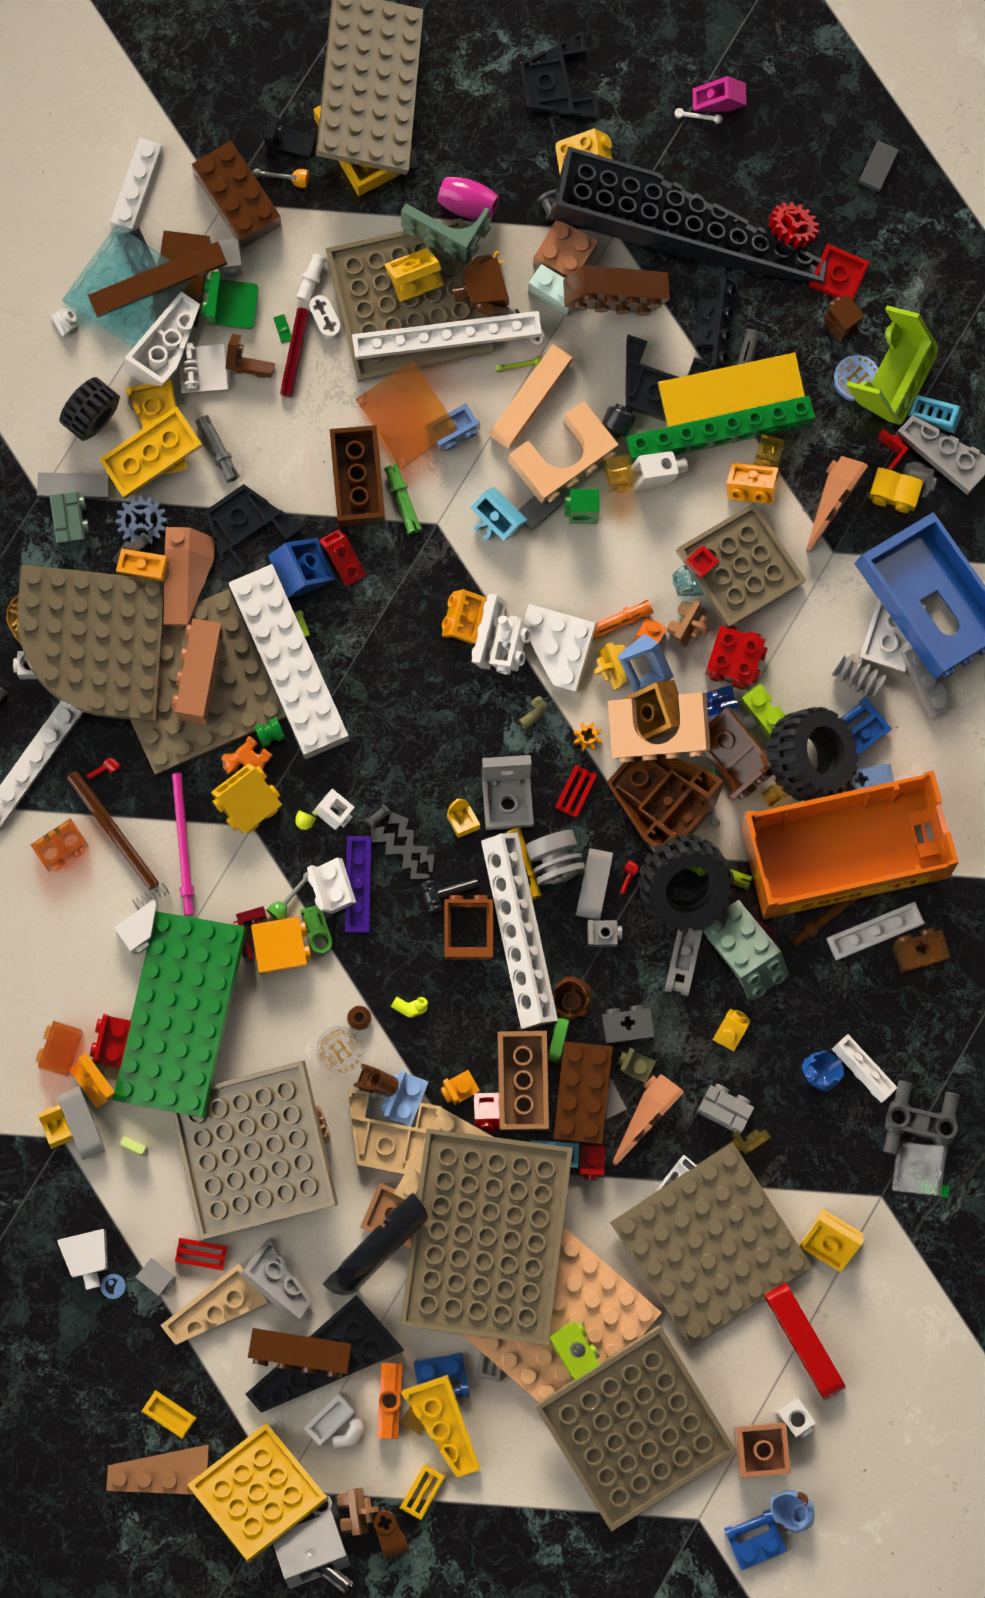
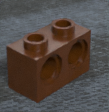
M848 294L842 299L839 296L829 303V309L826 311L824 319L825 325L840 344L859 331L865 317Z

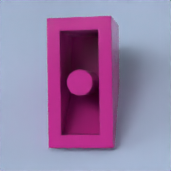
M729 76L692 89L693 111L695 112L731 111L746 105V83Z

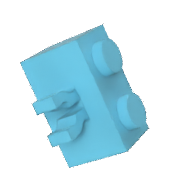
M495 487L486 490L470 507L483 520L476 524L473 529L478 531L482 526H489L486 535L482 537L485 541L494 532L505 541L512 537L527 521Z

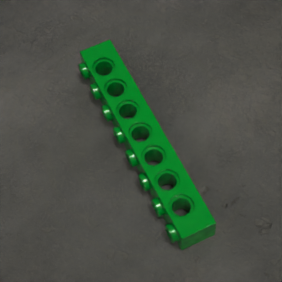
M804 396L626 436L625 447L630 466H632L638 456L672 451L674 456L811 426L815 415L810 396Z

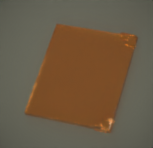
M414 360L356 398L357 403L363 409L372 425H377V433L400 469L405 468L419 456L437 445L439 440L459 430Z

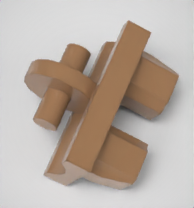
M694 600L693 603L681 601L677 612L684 617L682 623L672 620L666 629L671 636L676 638L679 645L684 647L687 646L691 637L697 639L700 633L707 635L709 632L708 627L705 626L708 618L703 616L705 609L700 606L701 602Z
M363 1487L347 1490V1493L338 1495L337 1503L339 1509L349 1508L350 1517L342 1518L340 1521L341 1532L352 1533L353 1536L368 1533L367 1523L373 1522L372 1512H378L379 1506L371 1507L370 1497L364 1498Z

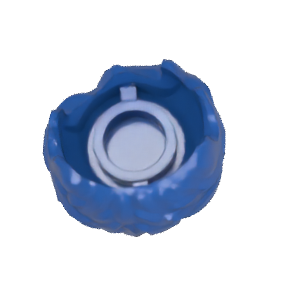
M828 1051L815 1052L808 1058H805L802 1064L807 1082L822 1091H829L835 1088L844 1076L842 1060Z

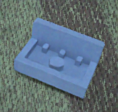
M465 403L429 423L425 428L440 452L444 449L446 451L453 449L458 445V441L464 438L468 440L479 433L478 430H480V422L478 419H475Z

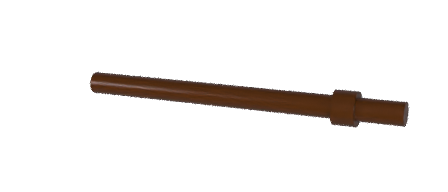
M859 899L838 903L815 922H809L803 927L804 930L790 940L791 945L797 948L808 938H814L820 933L819 930Z

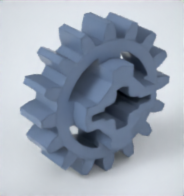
M139 495L138 501L131 497V504L122 503L124 511H117L121 519L115 521L116 525L121 526L117 530L119 534H124L123 540L125 542L131 539L132 544L137 537H140L138 535L143 532L150 538L148 543L153 546L154 538L159 541L161 540L159 533H166V528L162 525L167 524L168 520L163 517L166 514L165 509L159 510L161 506L159 502L152 504V497L144 501L142 495ZM155 515L157 516L156 527L152 524ZM129 516L131 519V523L128 525L129 527L127 528L126 519ZM136 517L142 521L145 519L147 526L142 523L138 524Z

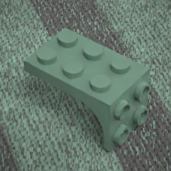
M405 204L401 210V227H403L407 234L411 236L417 235L424 239L423 241L428 246L433 248L437 246L444 250L443 252L452 259L458 258L465 263L469 257L473 258L479 249V240L481 237L485 238L491 229L489 225L492 219L490 218V209L486 207L473 225L463 229L450 228L408 204Z
M737 900L729 908L723 910L725 914L720 919L718 917L713 919L714 923L710 926L702 925L701 930H703L702 933L735 973L747 998L753 1000L764 995L774 985L782 983L789 972L780 949L743 904Z

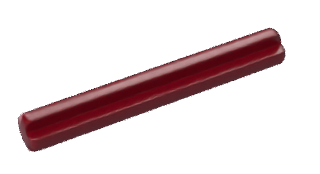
M302 307L297 308L280 395L287 398H292L309 318V309Z

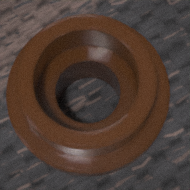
M363 1006L353 1007L347 1015L348 1024L355 1030L366 1029L371 1023L370 1011ZM360 1013L364 1016L362 1022L355 1021L356 1014Z

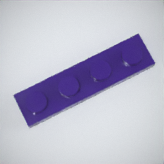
M347 836L346 872L356 903L346 907L345 933H369L371 837Z

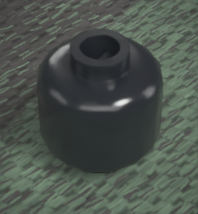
M616 403L615 406L607 408L602 424L613 438L619 440L620 435L624 437L630 435L636 416L632 414V409Z

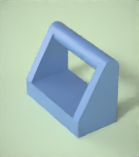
M646 634L642 635L618 655V659L634 692L655 682L669 681L674 677L659 643ZM645 655L651 671L639 680L630 660Z

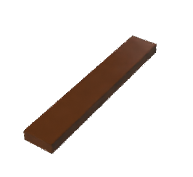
M217 241L91 293L88 297L97 318L228 264Z

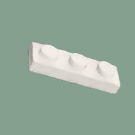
M488 594L487 601L484 604V614L482 622L478 627V637L476 645L472 650L471 661L480 668L489 670L491 664H489V653L491 648H493L495 640V628L499 624L498 618L504 616L507 604L505 600L495 594Z
M848 1034L832 1048L838 1058L850 1068L854 1075L862 1081L871 1094L881 1103L897 1089L896 1085Z

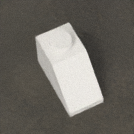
M154 899L114 927L132 954L136 951L139 954L150 946L148 942L152 939L156 911L158 910V905Z

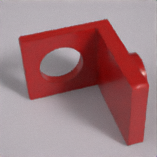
M883 429L878 436V440L898 454L888 467V470H893L906 454L908 447L903 444V440L896 434L891 435Z

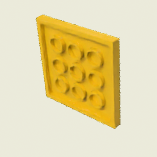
M267 1423L188 1484L192 1493L248 1563L328 1500L326 1495Z

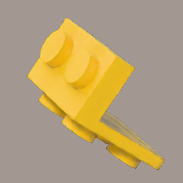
M595 128L558 141L555 146L560 173L568 146L612 159L610 150L612 147L611 139L607 134Z

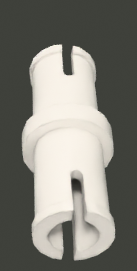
M318 254L312 255L308 269L302 275L303 281L296 295L297 299L306 303L310 302L316 284L320 283L321 279L319 277L327 260L326 258Z

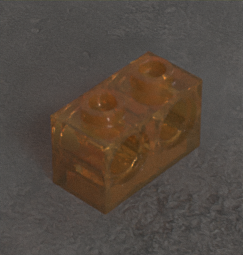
M71 818L31 844V847L48 872L51 870L54 872L58 871L66 865V860L72 856L74 858L81 856L86 852L85 848L89 846ZM69 835L77 836V842L73 846L65 845V839ZM54 848L57 850L55 858H45V852L48 849Z

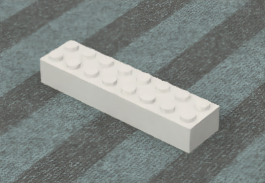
M271 564L229 582L231 593L305 760L349 741L347 731L273 565Z

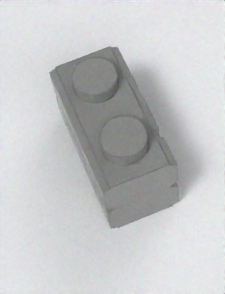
M716 1084L715 1087L710 1085L696 1113L740 1135L754 1109L750 1105L751 1101L741 1095H738L737 1098L729 1095V1089L720 1084Z

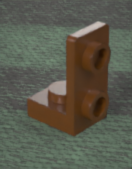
M232 334L228 343L225 369L239 374H253L259 378H271L275 369V363L243 357L244 345L241 344L242 335Z

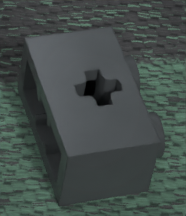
M644 1005L631 1006L630 1011L621 1012L620 1008L608 1009L606 1014L601 1016L605 1046L650 1040L655 1037L651 1009H645ZM625 1019H628L630 1023H634L630 1030H627L625 1026H621Z

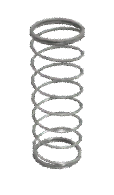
M163 882L162 884L164 885L165 889L167 890V892H168V894H169V891H168L166 885H165L164 882ZM133 899L132 901L135 904L137 910L141 909V907L139 908Z

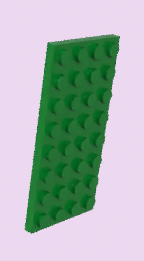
M156 911L152 939L149 940L150 946L146 950L122 1065L119 1069L115 1086L116 1095L113 1096V1101L200 1118L206 1117L248 928Z

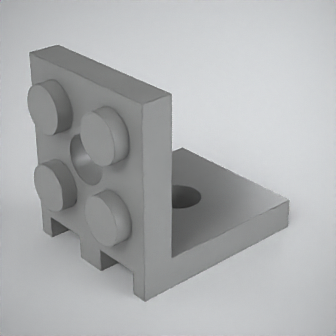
M531 755L482 758V787L486 830L534 827L530 783ZM504 799H511L514 801L515 806L510 810H506L501 806V802Z

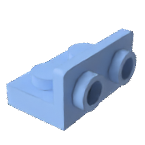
M401 1070L399 1075L394 1074L398 1079V1089L390 1098L385 1097L381 1110L385 1111L383 1115L385 1118L411 1127L428 1081Z

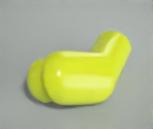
M396 997L391 1007L412 1018L426 1012L428 1001L423 997H419L417 1000L407 1003Z

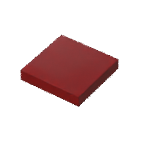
M827 244L821 257L823 264L826 261L823 283L810 282L808 287L834 298L840 296L842 299L848 294L853 301L870 262ZM818 263L815 275H819L821 263Z

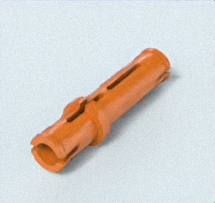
M645 600L630 608L625 607L623 611L597 622L593 640L627 624L631 626L635 624L636 620L653 614L649 601Z

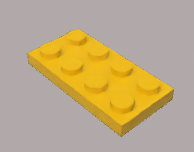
M176 406L99 458V461L123 498L126 499L203 447V445Z

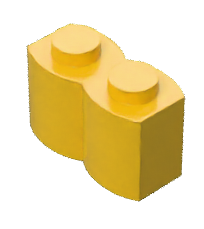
M878 468L869 498L873 500L874 504L879 506L889 504L895 506V509L902 513L914 512L923 481L892 470Z

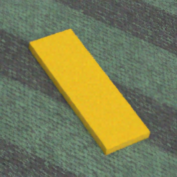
M796 353L658 382L667 427L805 396Z

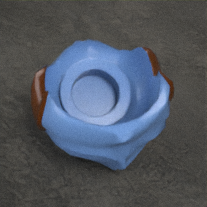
M785 1490L771 1496L772 1517L776 1524L782 1526L785 1531L799 1533L808 1530L814 1524V1504L805 1493Z

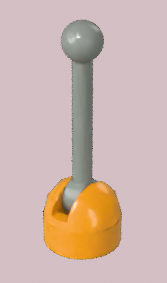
M260 169L253 170L255 178L265 176L290 179L296 187L307 188L309 170L297 169L292 175L263 172Z

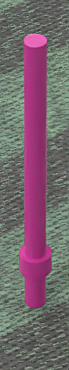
M182 773L172 774L182 883L180 897L183 898L184 916H193V896H195L194 886H191Z

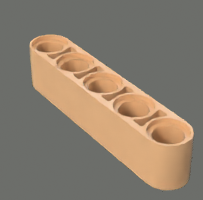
M553 344L499 418L489 436L510 449L563 376L573 357Z

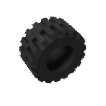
M93 377L79 386L70 396L61 411L59 421L81 441L88 440L95 436L111 419L118 407L120 396L98 377Z

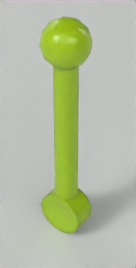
M538 356L534 360L495 366V371L502 372L511 368L533 364L538 365L542 358Z

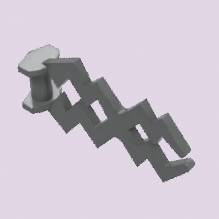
M383 804L382 808L366 819L367 824L371 827L372 843L386 842L385 855L402 854V869L411 868L410 879H428L430 875L416 873L418 861L411 860V856L413 853H421L420 864L428 861V868L431 873L433 871L434 855H427L428 846H414V830H406L409 819L391 812ZM387 815L390 816L388 824L399 823L398 837H407L405 846H394L395 833L383 834L385 827L376 828L375 825Z

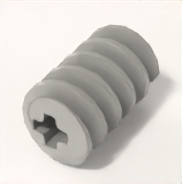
M852 653L848 657L844 655L833 671L832 676L834 677L841 673V682L848 678V687L856 683L857 693L865 689L863 697L866 698L872 694L873 699L886 680V675L884 674L877 678L878 670L876 669L870 673V664L862 668L863 660L861 658L853 662L855 654Z

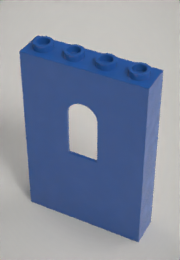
M934 512L862 554L854 563L935 680L942 675L945 678L949 677L957 671L955 667L960 664L962 667H965L975 660L974 655L979 653L982 656L985 654V585ZM937 591L958 621L959 628L957 633L954 635L942 633L920 600Z

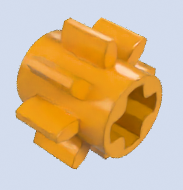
M582 722L580 724L581 730H574L573 732L574 735L579 736L574 741V745L580 744L582 752L585 748L595 751L594 744L602 743V739L597 738V735L602 730H595L593 728L594 722L590 726H585ZM587 732L591 733V738L588 742L584 740L583 736Z

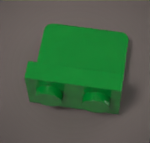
M211 271L210 279H206L205 293H208V299L203 301L202 315H205L207 325L252 329L255 323L258 285L255 283L222 280L220 272Z

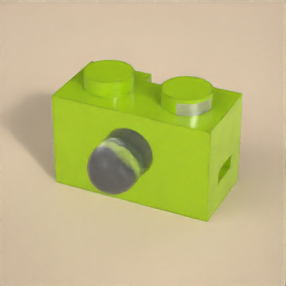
M759 684L744 695L739 702L748 714L741 722L749 731L758 726L767 739L770 740L772 729L775 728L777 721L785 716V713L778 705L775 708L771 705L773 698Z
M570 1321L549 1334V1341L571 1378L576 1380L600 1364L597 1360L600 1354L593 1344L588 1345L584 1338L588 1335L581 1323L576 1325L574 1321Z

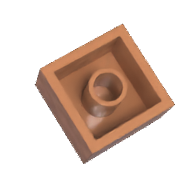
M555 221L534 256L533 266L539 268L542 264L563 278H566L582 265H588L597 249L598 241L566 223Z
M786 1423L734 1426L738 1477L746 1478L791 1473Z

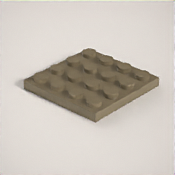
M755 503L676 549L677 554L724 625L728 628L806 581ZM704 545L719 560V563L700 579L685 563V560L699 547Z

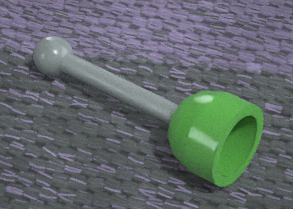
M308 872L304 873L301 882L283 902H274L266 909L271 917L275 920H282L286 917V905L304 884L309 882Z

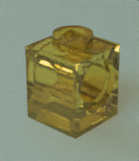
M628 454L604 460L603 466L610 492L624 493L629 491L633 487L634 477Z

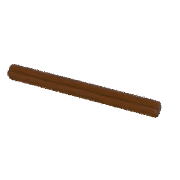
M74 771L68 775L67 780L148 890L156 888L159 885L158 880L80 774Z

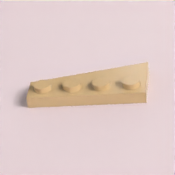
M239 1263L161 1325L175 1345L268 1303L263 1294L240 1276L243 1268Z

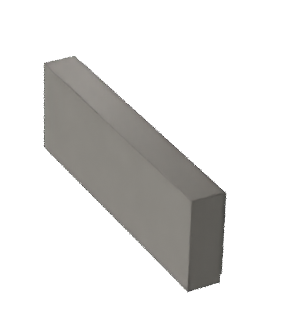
M38 472L37 497L50 498L49 495L79 492L80 497L84 496L85 499H109L110 476L108 474Z

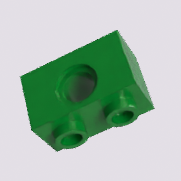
M570 489V495L565 497L564 516L569 517V524H597L600 513L599 489Z

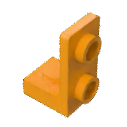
M469 1070L451 1080H443L444 1087L441 1088L448 1103L452 1101L454 1106L480 1092Z

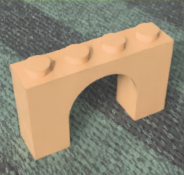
M584 401L566 413L563 421L579 441L582 448V458L575 465L568 468H556L549 465L542 459L529 441L509 454V464L541 504H544L546 501H549V503L555 501L561 495L560 492L566 487L568 490L579 483V478L584 474L586 476L591 475L598 469V464L603 461L607 463L616 456L615 452L619 444Z
M706 693L678 694L680 726L676 735L663 744H652L641 735L638 728L635 699L608 701L612 758L619 759V763L634 762L633 757H643V761L657 760V755H666V759L681 758L680 753H690V757L704 756V751H711Z

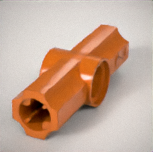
M381 1363L377 1438L398 1439L403 1364ZM386 1394L396 1396L397 1404L395 1407L386 1408L384 1406L383 1397Z

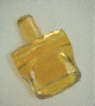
M776 782L772 783L761 793L762 798L770 808L789 796L782 790L783 787L778 786Z

